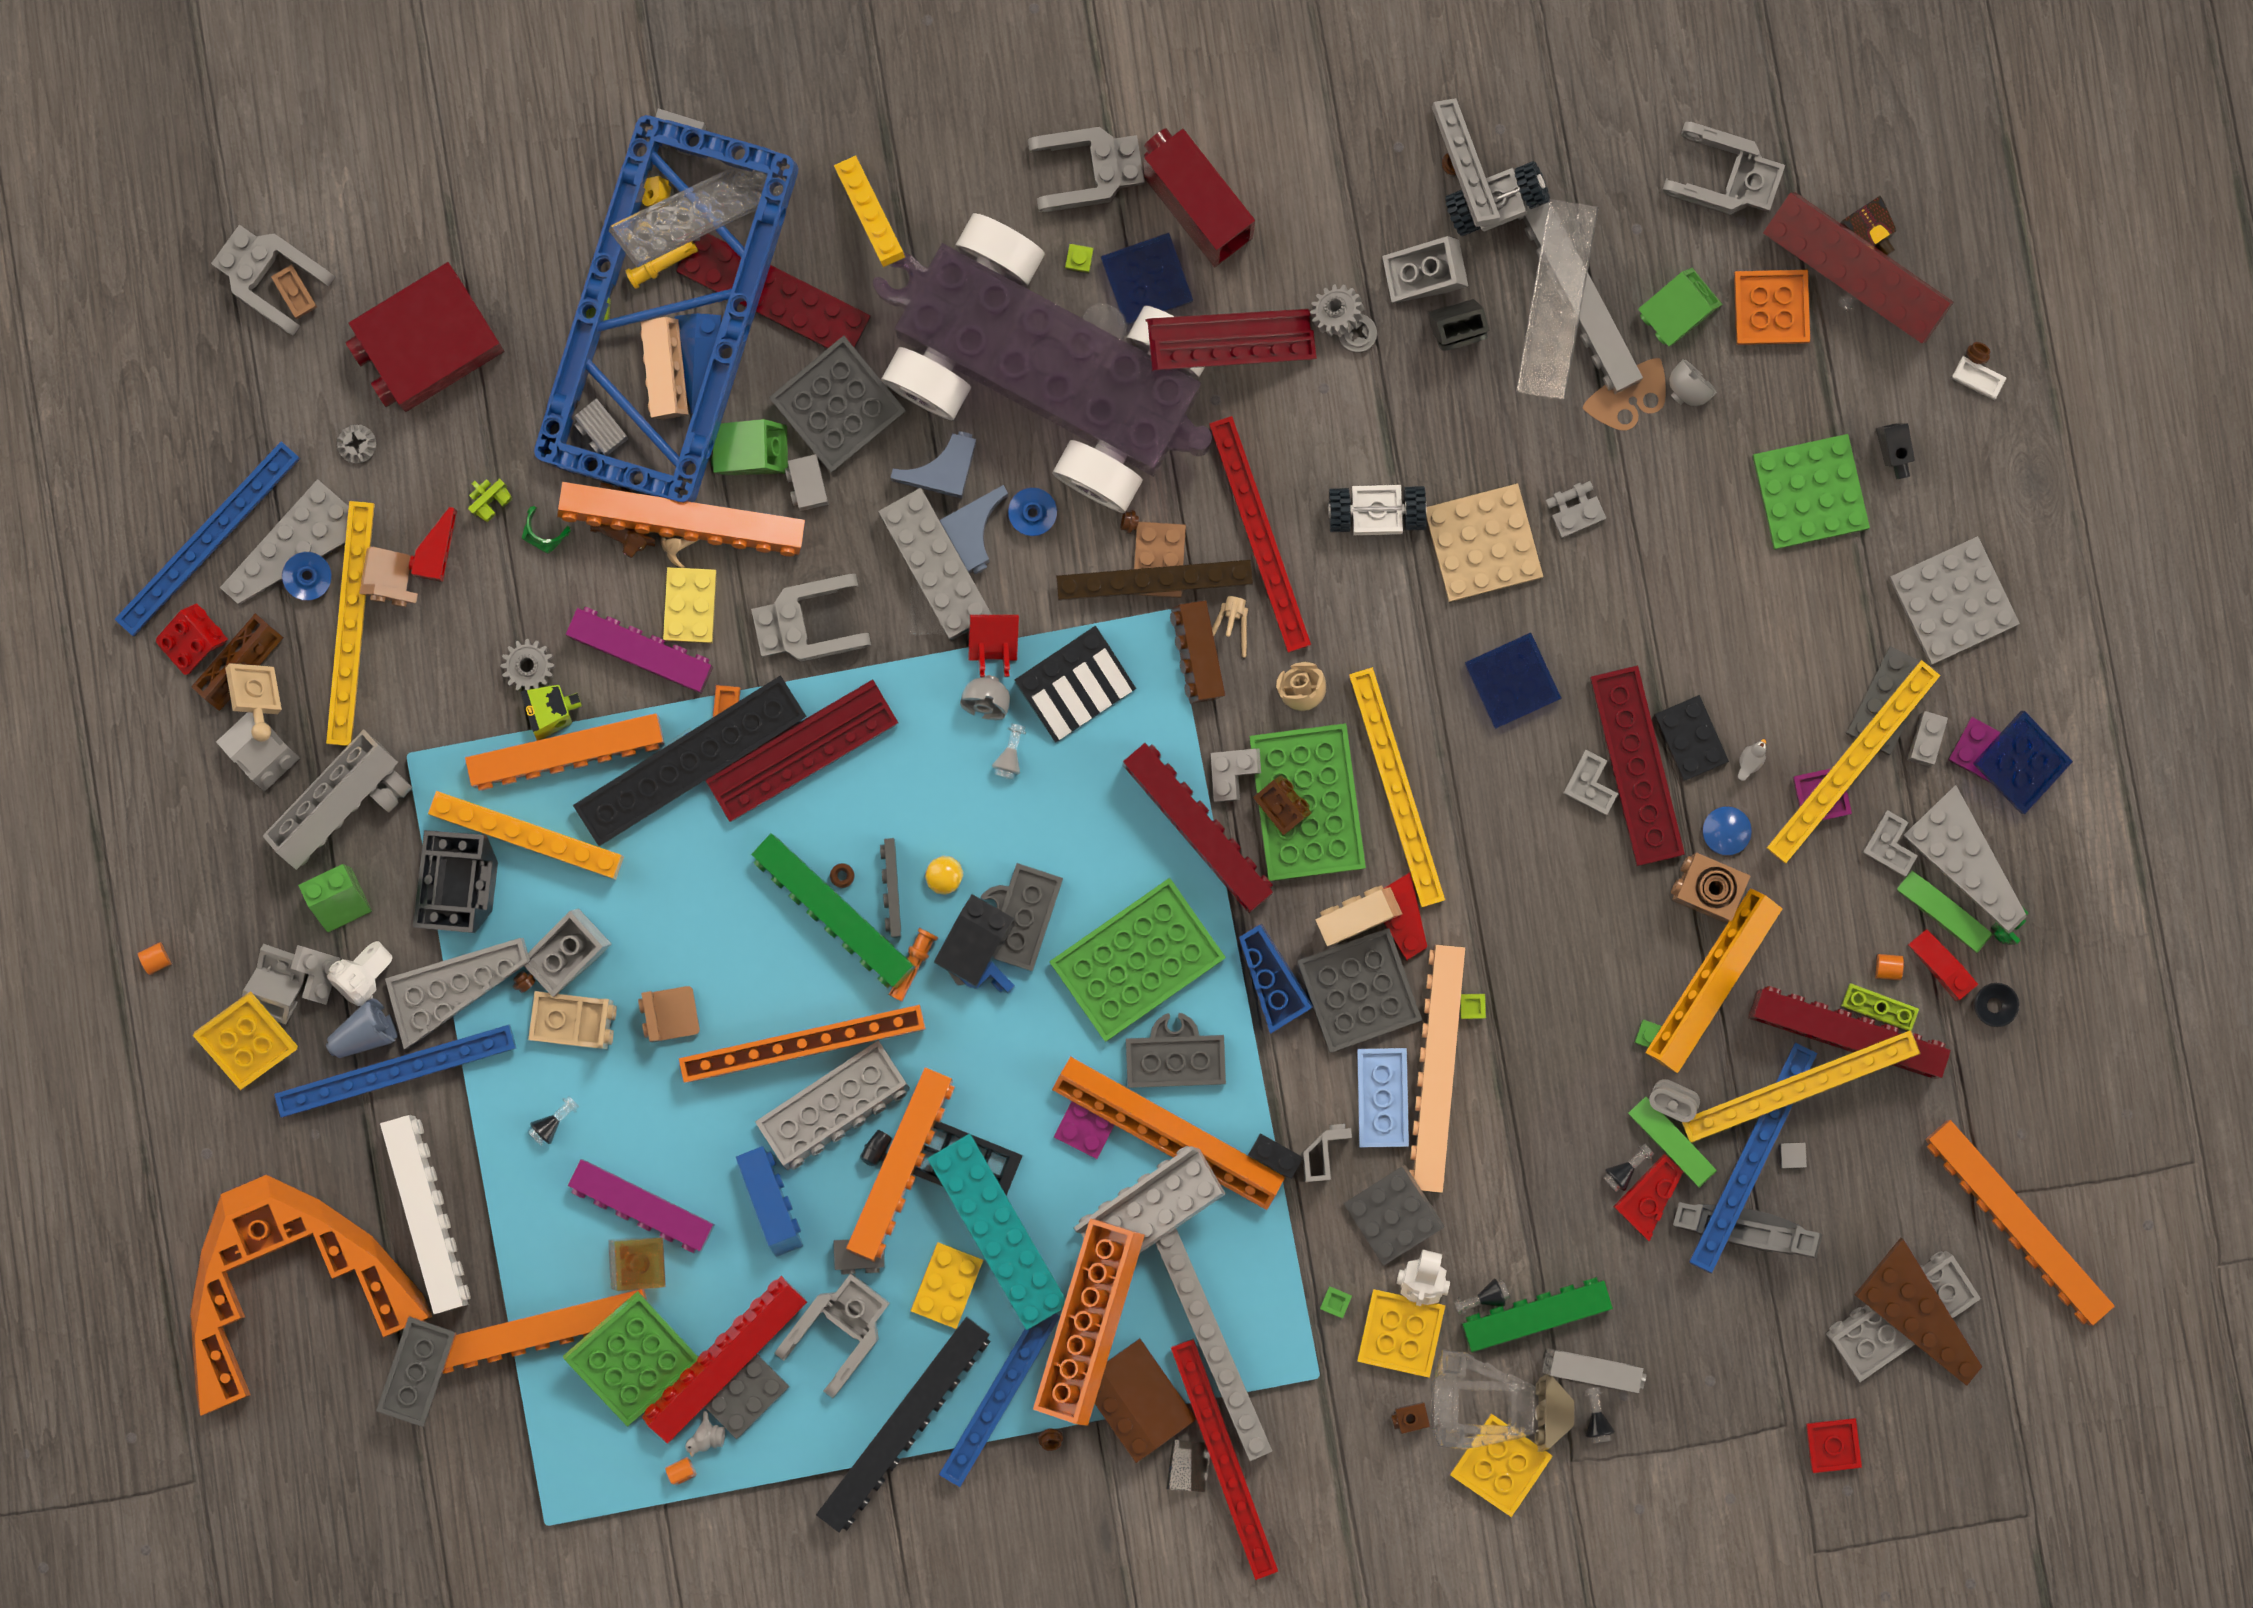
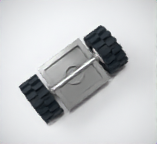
M1534 161L1486 178L1500 215L1499 223L1476 227L1462 190L1449 194L1445 198L1448 213L1451 216L1450 219L1453 221L1454 227L1460 236H1465L1480 229L1487 231L1529 214L1526 205L1533 209L1550 201L1546 181L1543 179L1539 166Z

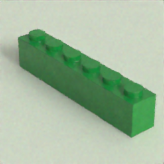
M1597 1277L1583 1281L1584 1286L1574 1288V1284L1559 1288L1561 1293L1552 1296L1549 1291L1536 1295L1537 1300L1529 1303L1527 1299L1513 1302V1307L1504 1310L1503 1306L1490 1309V1315L1481 1317L1480 1313L1465 1317L1467 1322L1461 1324L1470 1352L1613 1309L1605 1281H1598Z

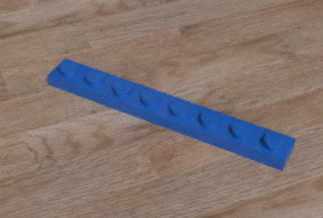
M1055 1313L1028 1330L1024 1329L939 1473L940 1476L961 1487L1058 1322L1060 1315Z

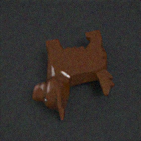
M603 482L600 484V488L632 493L626 488H615L611 484ZM604 524L590 526V532H599L623 544L622 552L630 558H633L637 551H643L647 545L655 547V540L646 534L638 533L635 529L625 528L624 530H616L611 528V525Z

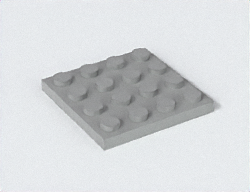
M1978 536L1889 577L1930 665L2020 624Z

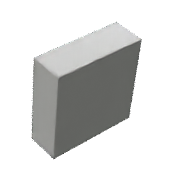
M1806 1143L1780 1144L1781 1168L1807 1167Z

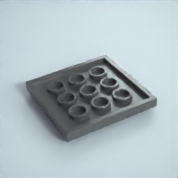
M842 336L769 397L831 473L906 412L845 336Z
M1389 928L1297 960L1329 1053L1422 1021Z

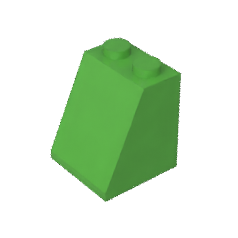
M1690 268L1677 275L1638 310L1642 313L1640 317L1648 326L1651 325L1657 333L1655 335L1658 340L1664 345L1671 346L1723 304L1696 271Z
M765 419L721 423L711 459L713 473L722 475L786 474L785 468H788L787 425Z
M341 864L298 885L309 909L327 932H331L372 912L353 869L345 864Z

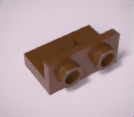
M1280 775L1253 798L1280 832L1285 835L1309 816L1311 811L1306 800L1299 797L1293 790L1292 783Z

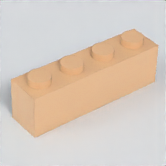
M661 317L642 321L640 335L644 348L645 383L648 389V409L651 418L664 420L688 415L678 319Z

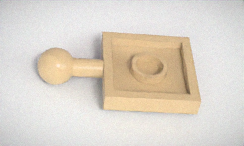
M229 663L225 669L233 711L253 712L255 725L251 730L252 737L259 742L266 741L271 736V728L264 722L263 713L278 714L282 710L274 667Z

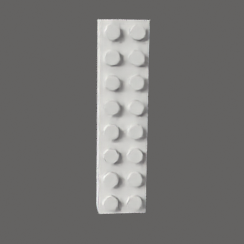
M407 1115L380 1123L433 1313L438 1314L469 1305L467 1300L471 1299L468 1286L463 1285L461 1276L464 1275L463 1267L460 1261H456L454 1252H457L456 1242L453 1237H449L447 1230L451 1228L448 1215L443 1214L441 1205L444 1204L443 1196L440 1190H436L434 1181H437V1175L434 1167H430L427 1158L431 1157L428 1144L423 1143L421 1134L424 1133L421 1120H417L415 1116Z

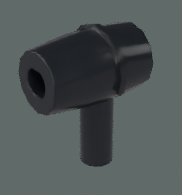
M877 1130L868 1143L864 1145L860 1155L861 1160L873 1167H876L880 1161L884 1162L887 1155L886 1151L892 1138L883 1131Z

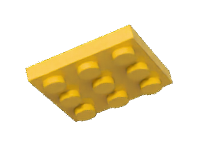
M251 991L193 1034L194 1038L240 1090L296 1051L298 1047Z
M1373 1289L1357 1362L1430 1378L1445 1305L1434 1303L1417 1306L1416 1302L1409 1301L1402 1295Z
M1490 1414L1450 1475L1512 1517L1552 1458V1455L1547 1451L1538 1452V1445L1493 1414Z

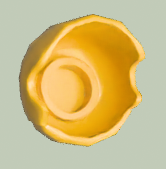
M940 856L932 860L928 865L925 879L931 890L937 894L946 895L954 892L959 887L963 878V870L960 862L953 857Z

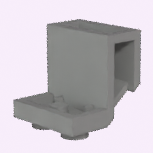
M247 712L216 742L234 763L236 762L245 774L265 792L300 757L282 741L272 728L271 736L268 740L263 742L255 740L251 734L252 727L255 725L253 712Z
M263 944L260 949L257 968L245 986L242 997L251 991L277 1022L286 1025L298 1002L294 1000L304 985L307 973L290 969L295 954Z
M1345 1124L1329 1125L1330 1130L1324 1131L1302 1152L1304 1182L1331 1180L1327 1141L1352 1138L1351 1128L1345 1129ZM1320 1142L1323 1175L1311 1176L1309 1152Z

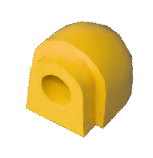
M660 176L647 178L642 203L650 208L664 206L671 194L669 181Z

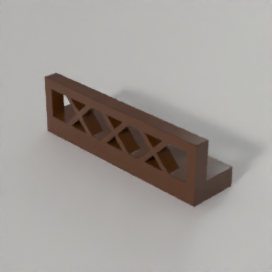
M255 613L191 687L220 711L231 699L225 669L228 664L259 666L284 637ZM258 623L261 624L259 628L254 633H252L254 627ZM242 644V647L236 652V648ZM226 662V666L220 670L221 665ZM210 681V684L203 691L201 688Z

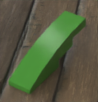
M1911 871L1897 888V891L1917 905L1918 909L1935 920L1940 927L1976 953L1981 950L1993 935L1976 919L1914 871Z
M1647 1097L1628 1113L1699 1188L1717 1172L1663 1113L1652 1108Z

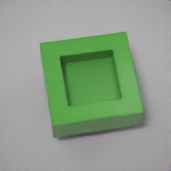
M1642 1020L1634 1043L1649 1048L1662 1026Z
M1329 1286L1320 1309L1343 1318L1352 1295Z

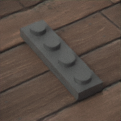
M888 838L884 839L885 845H880L881 859H886V869H882V882L887 884L888 893L883 894L884 908H889L890 917L885 918L886 933L891 932V937L897 938L902 937L896 846L895 839Z

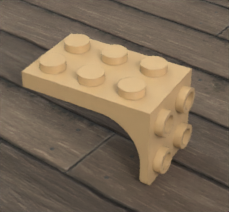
M535 991L528 1040L607 1050L608 1045L613 1043L614 1030L610 1029L611 1020L615 1021L617 1006H614V1001L610 999L557 994L552 997L550 993Z

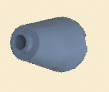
M377 999L367 1000L328 1036L326 1047L332 1056L342 1058L396 1041L397 1031L390 1014L385 1017L381 1011L385 1007Z

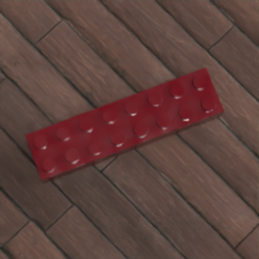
M1791 192L1763 232V234L1922 344L1927 342L1954 303L1796 192Z
M1146 743L1142 744L1123 761L1122 766L1250 914L1272 895V883L1265 875L1260 877L1256 873V864L1248 856L1244 859L1239 853L1241 847L1232 837L1229 840L1223 834L1225 828L1217 819L1212 821L1207 815L1209 810L1201 800L1196 802L1191 797L1193 795L1191 788L1184 781L1181 784L1175 778L1177 772L1169 763L1164 765L1161 762V754L1153 744L1150 746Z
M1771 986L1756 991L1748 1019L1853 1053L1901 1034L1898 1033L1899 1028L1887 1024L1881 1025V1027L1874 1025L1875 1020L1861 1016V1018L1855 1019L1851 1017V1012L1842 1009L1830 1011L1827 1010L1828 1005L1814 1001L1809 1004L1804 1002V997L1796 994L1784 996L1781 995L1782 990ZM1913 1033L1920 1054L1892 1066L1932 1079L1942 1078L1951 1050L1945 1048L1946 1044L1933 1039L1926 1042L1922 1040L1921 1035Z

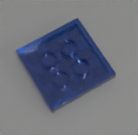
M1169 233L1101 256L1102 264L1125 326L1135 323L1144 306H1150L1166 312L1193 302V297Z
M1531 632L1464 663L1494 729L1562 699Z
M2021 710L1973 764L2021 814H2026L2073 761L2026 711Z

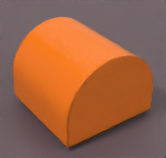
M161 942L138 953L139 960L148 975L172 964Z
M1877 954L1875 979L1901 980L1904 966L1903 956Z
M688 1457L665 1468L671 1484L676 1486L695 1477L697 1474Z

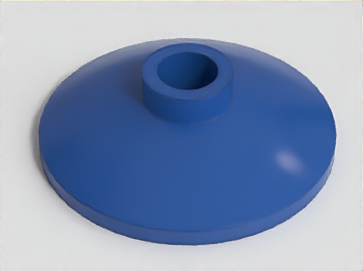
M1026 488L1019 491L1012 498L1008 514L1012 526L1018 532L1027 536H1038L1046 533L1055 523L1057 507L1052 496L1046 491L1039 488ZM1030 509L1037 510L1036 517L1028 515Z
M300 552L290 557L284 565L282 572L283 584L286 590L295 598L313 600L322 596L329 588L331 569L322 556L313 552ZM310 571L312 577L306 580L302 577V573Z

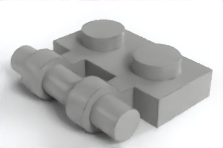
M1590 481L1584 484L1577 483L1573 485L1572 489L1563 493L1560 491L1554 493L1553 497L1545 500L1549 509L1558 506L1560 512L1551 517L1561 539L1606 519L1597 496L1589 500L1586 497L1585 493L1594 490ZM1577 497L1580 503L1567 508L1565 502Z

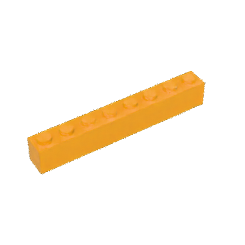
M436 791L428 812L433 817L615 880L624 856L439 791Z
M1751 888L1749 889L1737 908L1732 921L1726 925L1645 1052L1664 1067L1676 1073L1680 1071L1782 911L1779 905L1766 895Z

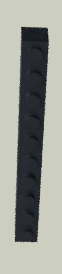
M966 1316L832 1492L816 1516L838 1533L842 1529L847 1531L856 1520L852 1517L857 1509L862 1511L871 1500L867 1497L872 1489L878 1491L886 1480L882 1476L887 1469L890 1471L894 1470L901 1461L897 1457L903 1449L906 1452L916 1441L913 1438L916 1431L919 1429L923 1432L931 1421L927 1417L932 1410L938 1412L946 1400L942 1398L948 1390L954 1391L961 1382L957 1378L963 1370L968 1372L976 1362L973 1359L976 1352L979 1350L983 1353L991 1341L987 1338L990 1333Z

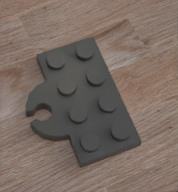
M1017 863L1009 886H994L981 895L980 898L983 900H995L997 909L1014 918V927L994 959L1033 972L1063 878Z
M1183 1013L1178 1014L1182 1024L1181 1029L1172 1032L1167 1027L1170 1014L1163 1015L1152 1027L1150 1038L1126 1039L1128 1088L1226 1084L1224 1035L1199 1036L1197 1025L1190 1017Z

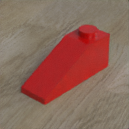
M449 507L418 546L415 556L411 555L409 570H412L411 574L414 577L443 582L457 515L455 508Z
M1928 929L1908 944L1954 1001L1962 999L1978 985L1964 966Z

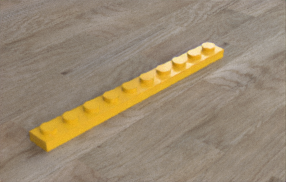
M349 501L326 744L348 746L353 738L366 595L359 593L366 551L368 547H371L374 503Z
M1921 660L1766 849L1783 863H1787L1941 675Z
M1373 667L1349 674L1421 908L1445 901Z
M1908 1031L1697 1113L1693 1120L1682 1123L1689 1141L1693 1143L1920 1054L1912 1031Z

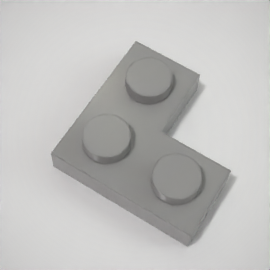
M1260 749L1211 753L1214 802L1240 800L1238 776L1261 773Z
M1585 750L1563 794L1606 816L1618 795L1613 790L1597 783L1607 760Z
M1886 810L1862 853L1901 876L1906 877L1918 855L1900 846L1897 842L1909 822Z
M297 945L290 969L309 974L302 998L327 1004L332 988L327 975L330 973L331 965L340 961L339 957Z

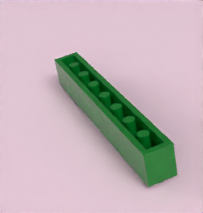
M770 833L751 854L756 859L753 863L762 872H765L767 869L773 875L771 880L781 889L785 886L791 892L788 896L798 905L803 903L809 908L806 913L816 922L820 919L826 924L824 930L834 939L836 936H839L844 941L842 946L851 955L856 952L862 958L859 962L868 971L874 969L880 975L877 979L885 987L889 988L891 985L897 989L916 968L914 964L774 834Z

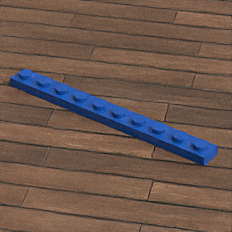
M281 441L122 610L115 620L132 636H135L300 458Z
M506 1025L275 1093L274 1095L280 1117L283 1118L517 1049L511 1026Z
M1794 1043L1775 1083L1810 1070L1817 1053ZM1793 1104L1758 1118L1689 1261L1690 1264L1710 1274L1713 1272Z

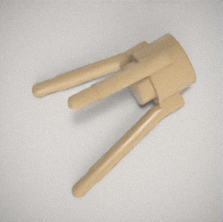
M1228 596L1226 603H1222L1219 615L1212 627L1213 636L1225 613V617L1229 618L1226 631L1227 637L1231 635L1234 620H1239L1241 616L1242 658H1246L1248 608H1245L1246 600Z

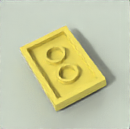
M667 567L663 640L713 643L716 570Z

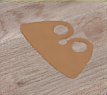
M1654 358L1638 364L1637 367L1643 377L1641 382L1617 394H1614L1613 390L1609 391L1604 385L1588 398L1583 405V409L1598 421L1618 430H1629L1638 421V411L1634 405L1629 403L1630 397L1637 399V405L1643 412H1658L1663 408L1666 397L1665 375L1661 359ZM1647 393L1657 395L1658 404L1656 407L1648 408L1644 405L1643 398ZM1623 409L1629 410L1633 415V419L1629 424H1621L1618 421L1617 415Z

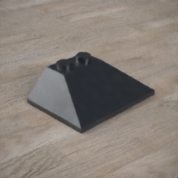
M424 830L413 928L476 933L493 910L498 861L487 835Z

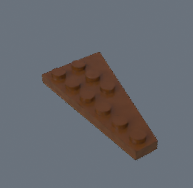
M1900 1237L1854 1295L1967 1386L1982 1368V1365L1906 1242Z

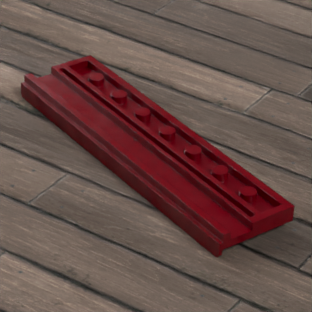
M1308 309L1145 319V322L1148 324L1152 370L1317 359L1314 330L1310 329V311Z
M872 679L773 737L705 781L729 822H732L899 724Z

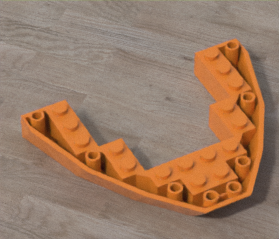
M268 1175L222 1193L201 1251L190 1313L195 1387L200 1416L251 1395L223 1329L224 1326L245 1318L227 1271L314 1235L331 1278H338L354 1270L356 1271L383 1337L403 1330L409 1316L422 1321L433 1317L423 1293L372 1235L311 1195Z

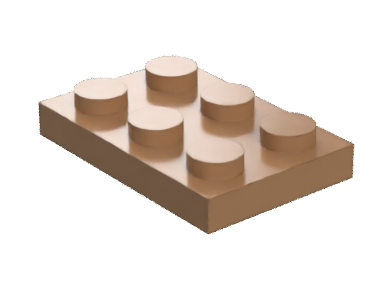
M1139 522L1136 534L1134 569L1183 565L1186 525ZM1182 591L1135 595L1181 598Z

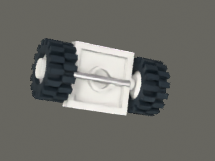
M1401 485L1352 486V505H1350L1349 488L1329 489L1328 514L1330 532H1350L1351 515H1353L1354 535L1402 534V514L1405 516L1406 530H1426L1427 506L1425 487H1405L1404 504H1402Z

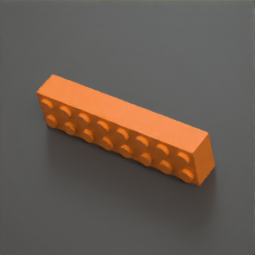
M1090 1218L1033 1410L1074 1424L1088 1426L1145 1234Z

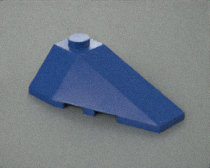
M696 313L675 316V319H678L685 388L692 414L723 319L721 315Z

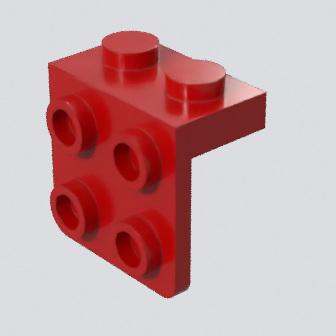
M197 603L180 610L156 638L157 645L184 675L190 674L210 651L223 646L228 641L221 628L215 625L206 611Z

